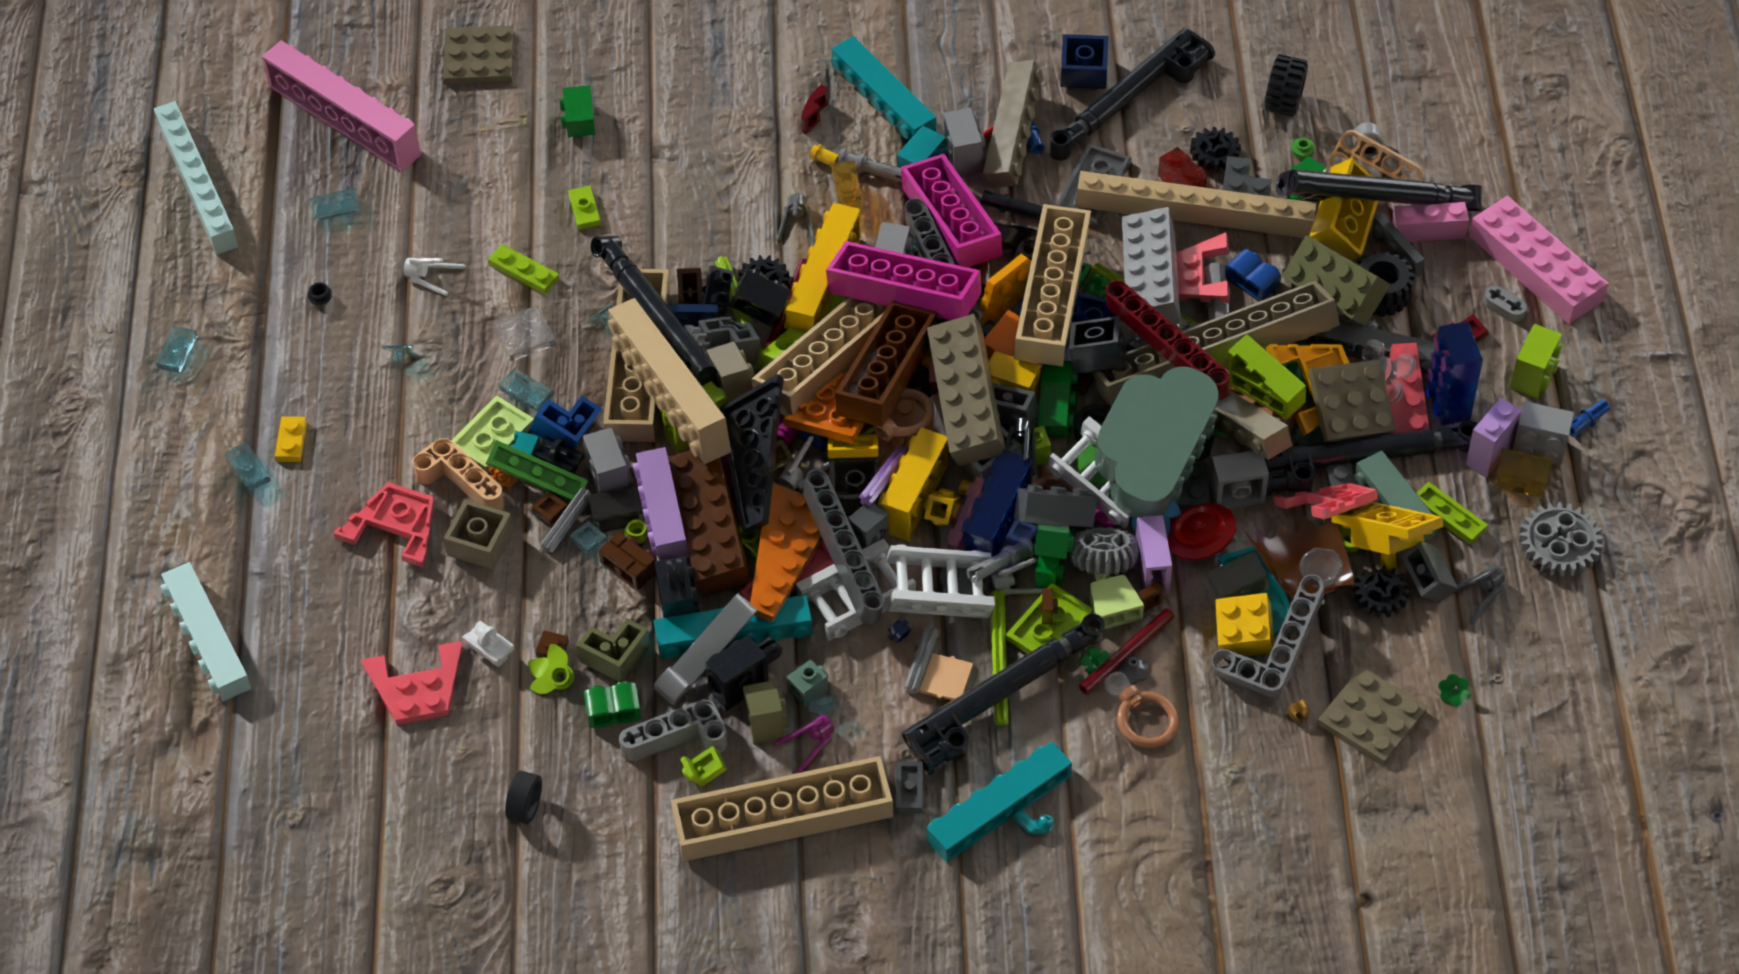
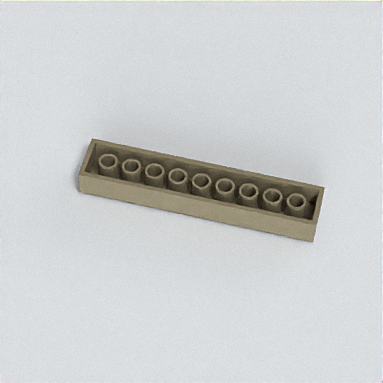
M1315 280L1182 332L1226 369L1228 368V351L1246 334L1265 349L1270 344L1288 345L1297 341L1307 340L1315 334L1330 331L1332 328L1339 326L1340 322L1335 300ZM1147 344L1124 353L1123 367L1115 370H1098L1092 373L1098 393L1111 408L1121 388L1130 378L1137 375H1152L1161 379L1167 371L1176 367L1151 345Z

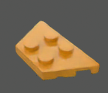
M1023 254L1017 256L987 280L984 290L985 294L980 304V308L984 310L980 318L981 326L988 320H996L1004 312L1010 310L1019 300L1024 298L1031 261Z

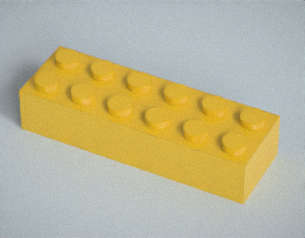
M833 203L830 210L825 212L822 229L818 228L814 247L810 246L808 250L807 263L802 264L800 268L799 281L793 284L792 297L784 305L783 314H786L784 329L788 330L790 327L807 333L825 318L835 295L828 293L826 269L845 241L860 244V209Z

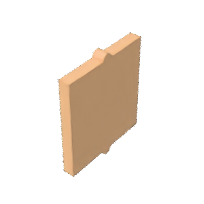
M932 653L919 693L937 697L938 700L946 699L952 701L964 694L973 663L955 659L954 656L946 657Z

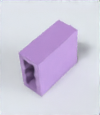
M1499 398L1473 429L1466 466L1485 477L1489 476L1514 445L1522 411L1520 408Z
M1163 515L1137 517L1136 540L1139 546L1137 561L1142 588L1145 589L1159 582L1163 587V595L1170 594L1172 562Z

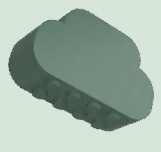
M1176 367L1167 371L1161 379L1152 375L1134 376L1126 381L1101 426L1094 456L1095 466L1104 478L1113 482L1111 497L1115 505L1131 517L1137 519V517L1147 515H1164L1172 500L1178 501L1183 490L1184 481H1188L1194 468L1195 459L1198 460L1204 449V442L1210 438L1217 415L1214 413L1218 401V389L1215 382L1206 374L1190 367Z

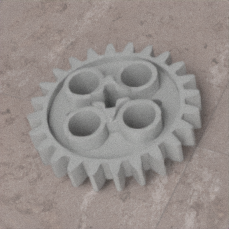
M1558 502L1557 508L1548 503L1546 510L1542 506H1538L1537 512L1531 510L1529 517L1524 518L1519 532L1520 550L1526 551L1525 559L1533 558L1532 566L1541 564V572L1549 568L1550 575H1553L1555 571H1559L1561 577H1564L1565 571H1568L1571 576H1574L1576 569L1584 573L1585 567L1591 569L1593 562L1598 561L1599 554H1601L1603 548L1602 542L1604 537L1600 536L1602 529L1596 528L1597 520L1589 521L1590 513L1580 514L1581 507L1574 511L1570 503L1567 508H1563L1561 502Z

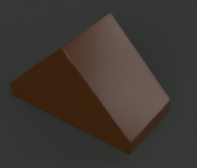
M701 267L677 268L679 304H702L703 282Z

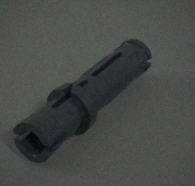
M984 190L980 201L981 205L1000 209V212L1003 213L1008 211L1038 220L1041 218L1043 206L1012 198L1006 193L1001 195Z

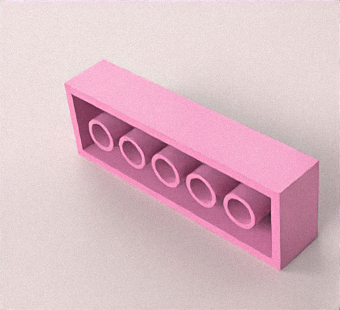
M1508 195L1472 218L1469 237L1568 324H1571L1604 302L1609 283Z

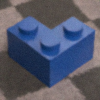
M582 395L569 412L547 399L535 415L530 431L542 439L545 436L553 440L560 438L565 441V445L577 450L583 442V436L589 434L596 425L602 408Z

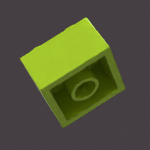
M1537 324L1533 325L1516 358L1510 389L1538 399L1542 390H1547L1551 381L1549 376L1551 373L1555 374L1560 362L1558 358L1563 349V345L1560 344L1561 333Z

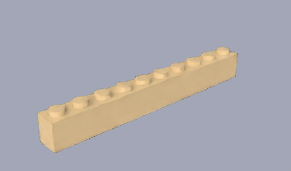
M1080 171L1075 206L1130 215L1169 207L1172 220L1299 238H1305L1306 235H1310L1316 212V203L1086 171Z

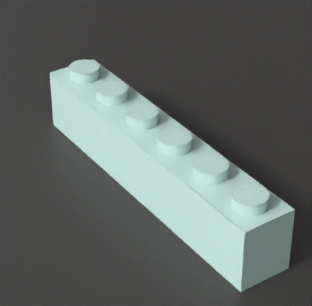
M185 563L162 573L164 584L160 585L166 599H172L173 603L170 604L175 618L181 617L182 622L179 623L185 637L190 636L192 641L188 643L194 656L199 654L201 658L198 664L204 675L209 674L211 678L207 681L212 693H218L223 702L250 690L251 686L247 674L191 563Z

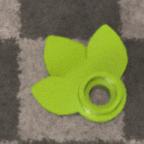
M550 644L547 658H535L528 661L529 669L536 678L530 686L532 691L538 694H548L555 689L566 690L573 684L575 675L568 666L569 657L561 647ZM561 674H566V679L562 682H559V676Z

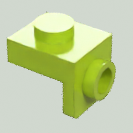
M711 746L692 760L686 756L680 759L684 766L682 772L689 782L694 781L702 787L728 770L718 748Z

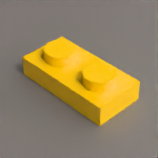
M281 416L275 451L276 462H301L307 427L306 417Z
M878 434L858 435L853 444L828 438V459L859 457L866 459L878 457Z

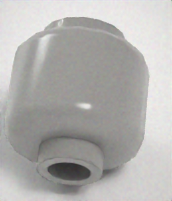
M1366 122L1354 129L1384 145L1382 131L1378 125ZM1352 135L1353 146L1355 147L1357 146V138ZM1371 146L1366 148L1365 154L1367 157L1377 155L1378 151L1375 147Z

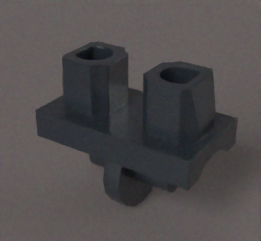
M709 266L706 286H703L704 297L702 304H718L719 313H726L730 299L731 283L733 282V271Z
M546 436L540 447L533 453L534 457L573 474L576 473L579 464L584 459L583 452L565 445L564 440L560 438L553 440Z

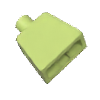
M1095 573L1096 581L1090 584L1089 598L1093 613L1100 615L1105 621L1104 629L1143 619L1144 604L1126 576L1118 575L1111 577L1110 574L1107 576L1106 574L1097 575Z

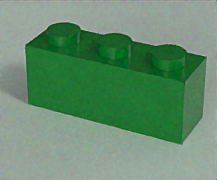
M1064 360L1063 367L1043 364L1037 427L1044 426L1048 438L1070 437L1071 428H1075L1073 406H1077L1078 402L1075 385L1079 384L1080 377L1079 373L1074 374L1071 360Z
M1037 524L1034 542L1035 555L1066 559L1067 552L1072 553L1074 537L1072 530L1065 525Z

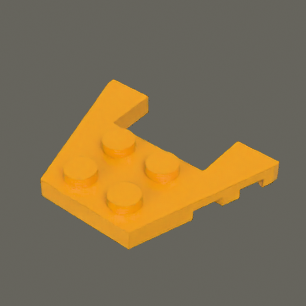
M1270 344L1265 348L1282 365L1297 361L1314 403L1315 400L1308 371L1311 368L1349 364L1345 351L1340 344H1312L1310 346ZM1316 407L1295 415L1303 436L1310 433L1320 424Z

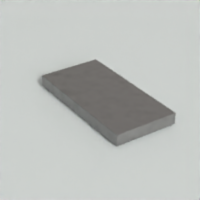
M1088 144L1055 206L1091 211L1089 226L1097 229L1106 211L1075 207L1080 171L1124 177L1131 164L1132 157Z

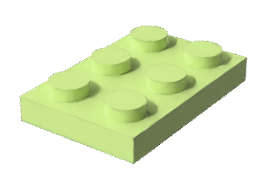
M496 395L451 441L488 473L492 467L486 465V461L495 441L498 440L509 446L515 445V431L527 433L532 426L534 418Z

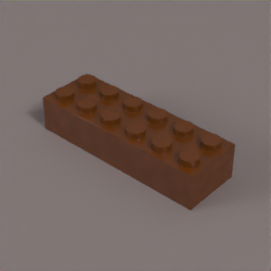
M894 301L890 302L835 392L837 416L880 427L884 426L930 347L927 328L937 325V312Z
M691 450L668 457L693 574L702 595H710L751 582L752 579L723 456L705 465L699 456L694 457Z

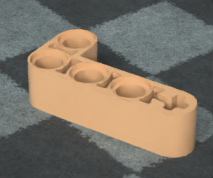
M1348 130L1341 136L1328 160V166L1331 169L1334 166L1333 159L1336 156H1342L1345 160L1356 157L1394 179L1409 180L1410 175L1405 172L1402 173V176L1398 175L1403 165L1406 164L1408 165L1405 168L1406 171L1413 172V170H1416L1418 172L1417 177H1419V180L1414 179L1413 181L1422 182L1424 178V171L1418 164L1355 130ZM1348 135L1355 136L1357 138V146L1348 147L1345 144V137ZM1375 147L1378 151L1377 158H1368L1365 154L1366 148ZM1395 158L1399 163L1398 169H1388L1386 166L1387 159Z
M440 438L413 458L412 463L415 477L420 484H431L441 476L446 475L474 502L499 510L504 509L505 503L500 484L451 440Z

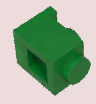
M1039 556L1035 573V588H1048L1051 583L1059 588L1062 587L1065 565L1061 564V558Z

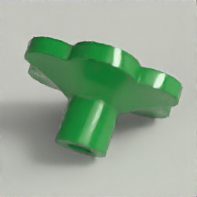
M1449 674L1438 685L1441 691V700L1450 702L1454 706L1461 705L1463 700H1468L1471 696V691L1468 688L1469 681L1464 677L1459 678L1457 674Z

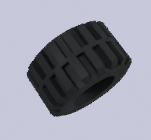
M1282 54L1276 57L1265 96L1264 106L1266 111L1291 117L1297 113L1308 71L1307 60Z
M1378 251L1374 252V255L1369 253L1365 255V259L1360 258L1357 265L1391 284L1373 315H1395V311L1401 312L1404 307H1407L1411 299L1414 282L1413 269L1411 265H1407L1408 261L1399 259L1400 256L1397 254L1390 255V252L1381 254Z

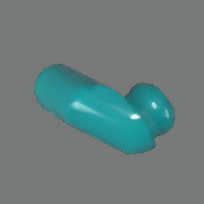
M1022 809L1016 812L1013 817L1029 834H1047L1052 830L1054 824L1053 818L1049 815H1043L1040 819H1032Z

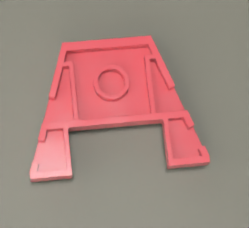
M1227 233L1177 252L1179 301H1187L1188 298H1200L1201 302H1210V299H1220L1221 303L1230 302L1228 281L1204 285V259L1229 254Z
M388 482L366 502V506L359 513L352 514L348 518L349 522L342 528L339 526L334 531V537L337 540L356 545L364 529L369 525L408 538L410 541L401 555L402 561L423 568L435 504L434 497Z
M1352 483L1319 488V492L1315 493L1306 491L1295 492V496L1284 498L1283 495L1273 496L1274 506L1284 509L1307 503L1313 504L1314 506H1311L1312 516L1321 519L1330 518L1356 507L1367 506L1369 502L1378 499L1376 489Z
M461 641L438 645L442 666L438 669L388 678L384 655L361 660L363 669L370 677L373 686L380 694L396 725L449 716L455 689L454 683L459 670V660L463 652Z

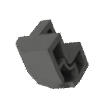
M731 317L699 320L700 333H706L705 342H710L707 350L735 342L737 348L744 351L747 363H750L751 366L755 364L759 355L760 339L749 322L743 324L731 321Z

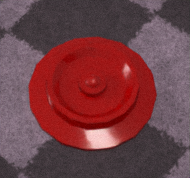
M1203 503L1191 506L1171 521L1170 531L1167 535L1169 549L1172 554L1185 560L1209 558L1222 551L1232 541L1236 532V518L1230 509L1221 504Z

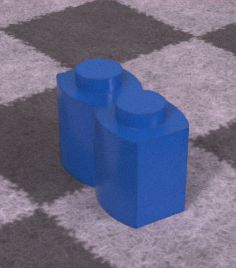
M1247 249L1240 252L1225 268L1226 278L1235 286L1242 288L1257 301H1263L1280 286L1281 274L1274 265L1263 262L1257 253Z

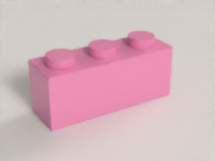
M1465 202L1394 206L1391 223L1408 242L1465 239L1469 217Z

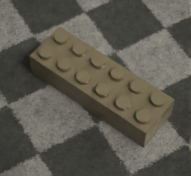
M971 314L928 327L927 331L949 452L957 466L960 467L1006 453L983 330L976 316Z

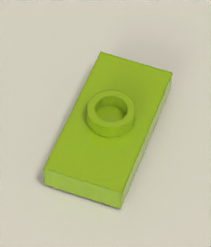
M591 185L568 190L577 229L581 230L600 226V217Z

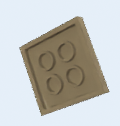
M513 25L445 28L444 85L512 82Z
M1379 360L1311 368L1308 371L1324 443L1391 434L1396 431Z
M1361 666L1318 718L1317 725L1384 766L1427 713L1428 706Z

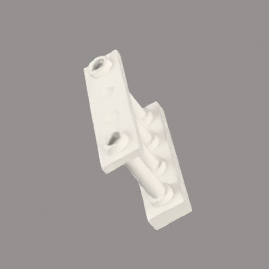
M1089 416L1082 424L1080 434L1083 438L1062 459L1052 453L1049 458L1048 467L1055 477L1062 478L1073 488L1087 489L1090 495L1098 497L1096 507L1103 511L1113 524L1120 525L1125 529L1128 526L1130 515L1120 510L1108 498L1111 494L1113 482L1108 481L1100 490L1089 482L1098 472L1094 461L1081 474L1069 466L1089 445L1094 444L1096 447L1098 445V434L1101 425Z
M882 539L862 549L870 569L879 567L894 587L882 594L885 601L882 613L888 611L889 599L893 590H898L897 574L886 563L889 545ZM834 564L796 583L797 596L806 595L808 602L813 601L827 620V623H825V634L828 641L840 638L849 630L863 624L857 616ZM913 578L908 580V589L910 591H916V581ZM830 590H835L850 611L837 617L821 595Z
M891 545L886 557V563L896 564L898 590L894 589L888 602V611L989 619L995 606L994 597L983 595L982 579L977 583L972 582L973 595L958 593L957 568L973 567L991 558V553L979 550L961 551ZM907 565L921 566L923 591H910L908 589ZM932 566L946 567L948 593L933 591Z

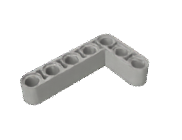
M1314 574L1307 575L1302 579L1266 664L1235 652L1221 649L1212 656L1215 674L1222 679L1269 697L1280 696L1286 688L1324 598L1323 580ZM1309 585L1319 587L1318 592L1313 594L1306 592L1305 589ZM1300 608H1306L1310 612L1305 617H1299L1296 615V611ZM1291 631H1296L1300 634L1298 639L1293 641L1288 640L1286 635ZM1279 655L1289 656L1290 660L1285 664L1276 662V658ZM1223 659L1231 661V665L1225 669L1219 668L1217 664ZM1245 669H1253L1255 671V675L1251 678H1245L1241 674ZM1270 678H1277L1280 681L1279 685L1274 688L1268 687L1266 682Z
M739 593L736 594L672 668L668 667L654 684V689L675 706L706 671L705 662L715 653L722 652L758 610Z

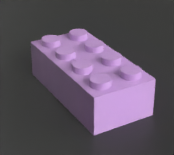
M666 447L636 453L637 463H633L652 552L659 557V561L683 556L689 558L690 555Z

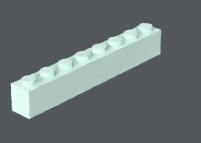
M176 101L153 108L159 129L215 254L218 255L238 248L234 229Z

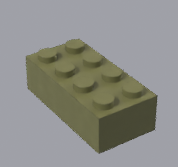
M1308 235L1303 239L1281 276L1298 287L1316 280L1335 300L1336 308L1339 312L1364 326L1369 322L1391 285Z

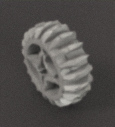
M1102 526L1100 528L1091 527L1089 530L1083 529L1082 532L1075 534L1070 556L1074 566L1079 567L1081 571L1087 570V573H1097V575H1118L1119 572L1125 573L1127 569H1132L1137 564L1139 546L1135 536L1129 534L1128 531H1121V528L1113 529L1111 526L1108 528Z

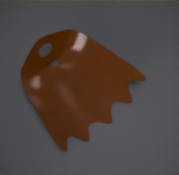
M1331 517L1325 519L1321 526H1316L1307 518H1303L1300 530L1296 533L1290 532L1283 526L1278 525L1276 535L1272 539L1267 538L1259 530H1256L1257 542L1245 531L1277 583L1293 598L1302 579L1310 574L1317 575L1323 580L1324 596L1354 585L1352 569L1337 523L1331 522ZM1309 585L1305 590L1313 594L1318 592L1319 587Z

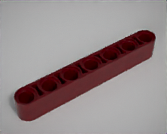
M1116 280L1106 286L1107 307L1112 313L1120 316V320L1175 367H1190L1209 376L1217 386L1218 400L1224 399L1229 395V372L1126 283Z

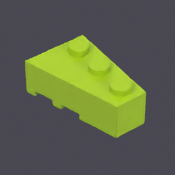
M1246 334L1228 351V372L1232 388L1285 419H1288L1306 402V385L1249 335Z

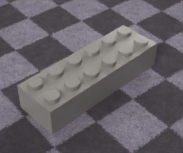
M1169 207L1123 216L1125 283L1172 324H1180L1176 237Z

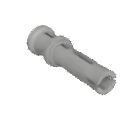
M842 148L838 157L837 168L842 169L844 167L855 170L857 174L866 172L902 183L901 168L868 159L866 154L861 153L858 155L848 152L846 148Z
M1021 538L1017 544L1013 546L1007 545L1002 548L1001 553L973 567H969L967 569V576L971 578L976 575L970 581L977 583L979 580L999 570L1015 566L1025 559L1034 558L1035 547L1028 538Z

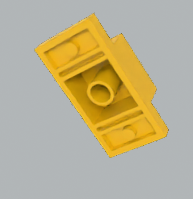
M1369 502L1367 506L1356 507L1331 517V522L1341 524L1343 528L1351 529V546L1381 553L1380 567L1382 568L1383 565H1386L1387 571H1390L1392 568L1397 569L1396 552L1415 546L1420 541L1424 542V535L1432 534L1433 530L1443 527V517L1377 502Z

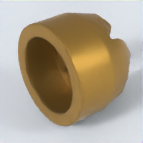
M1305 700L1297 701L1286 709L1290 718L1299 723L1302 722V716L1308 719L1310 714Z

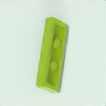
M503 244L488 258L489 266L544 295L560 280L559 273Z
M1427 482L1416 492L1433 515L1443 517V526L1469 545H1472L1487 531L1488 524L1432 483Z

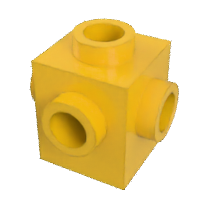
M940 488L939 491L936 490L931 493L925 500L924 510L926 512L924 519L931 520L933 524L938 526L951 524L960 517L962 505L959 504L960 497L954 495V491ZM942 503L948 505L947 510L943 508Z

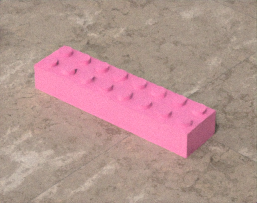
M282 40L262 56L271 89L399 171L405 170L421 156L416 126L413 121L408 118L405 119L393 108L386 107L377 98L367 95L360 87H355L348 83L344 77L337 76L328 67L321 66L312 57L302 54L296 47L288 45Z

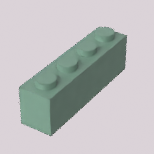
M1383 451L1357 462L1354 475L1357 485L1377 490L1378 499L1372 502L1432 514ZM1438 529L1433 530L1432 534L1424 535V543L1435 538Z

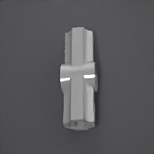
M1210 263V265L1204 267L1205 285L1226 281L1225 266L1219 263ZM1210 299V302H1204V307L1208 312V321L1230 313V302L1221 303L1220 299Z

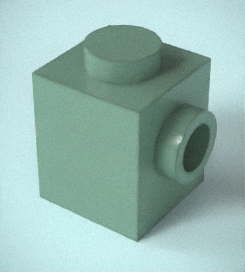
M809 660L787 676V690L805 707L828 691V674L822 666H817L812 660Z

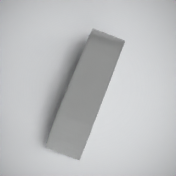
M1490 286L1485 291L1483 303L1487 308L1511 322H1519L1524 319L1527 305L1522 299L1499 286Z

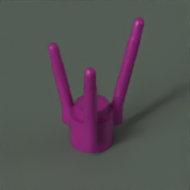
M824 714L814 719L808 725L773 743L774 746H778L805 732L813 741L820 740L819 744L800 765L795 774L803 772L824 745L832 741L830 734L834 732V726Z

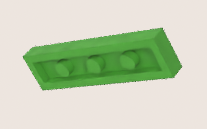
M498 440L495 441L486 461V465L542 490L550 491L552 494L570 502L581 488L586 487L588 480Z

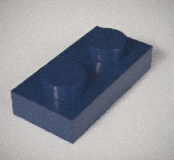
M670 304L671 311L683 326L694 325V327H699V320L719 318L718 304Z

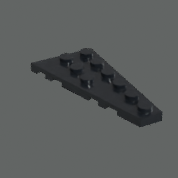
M779 374L719 408L725 416L731 447L728 459L742 531L748 535L769 524L784 380Z

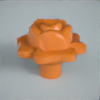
M493 467L489 470V473L492 475L491 477L500 484L502 489L504 486L507 489H511L512 485L519 480Z

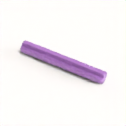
M898 446L860 494V503L862 505L867 504L870 506L889 483L891 475L898 471L899 461L903 454H907V447L904 446L902 448Z

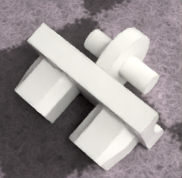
M478 621L475 627L462 637L463 642L497 667H500L514 650L512 643L499 635L494 627L487 626L482 621Z

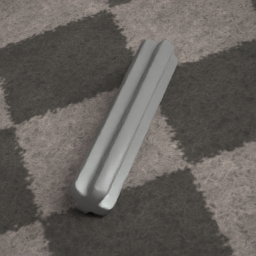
M581 488L541 542L544 550L551 553L556 549L592 499V494L589 490Z
M925 627L905 684V691L908 693L917 694L919 692L939 635L936 627Z

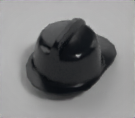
M993 222L1002 235L1003 254L1013 253L1019 249L1023 240L1037 237L1038 231L1034 228Z

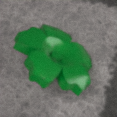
M1100 274L1093 275L1092 280H1088L1084 285L1087 299L1092 302L1095 298L1104 299L1106 296V290L1104 289L1110 283V279L1108 277L1104 278Z
M1095 646L1087 648L1088 654H1084L1079 661L1080 666L1086 667L1085 672L1088 676L1109 659L1110 654L1107 650L1100 653V648Z

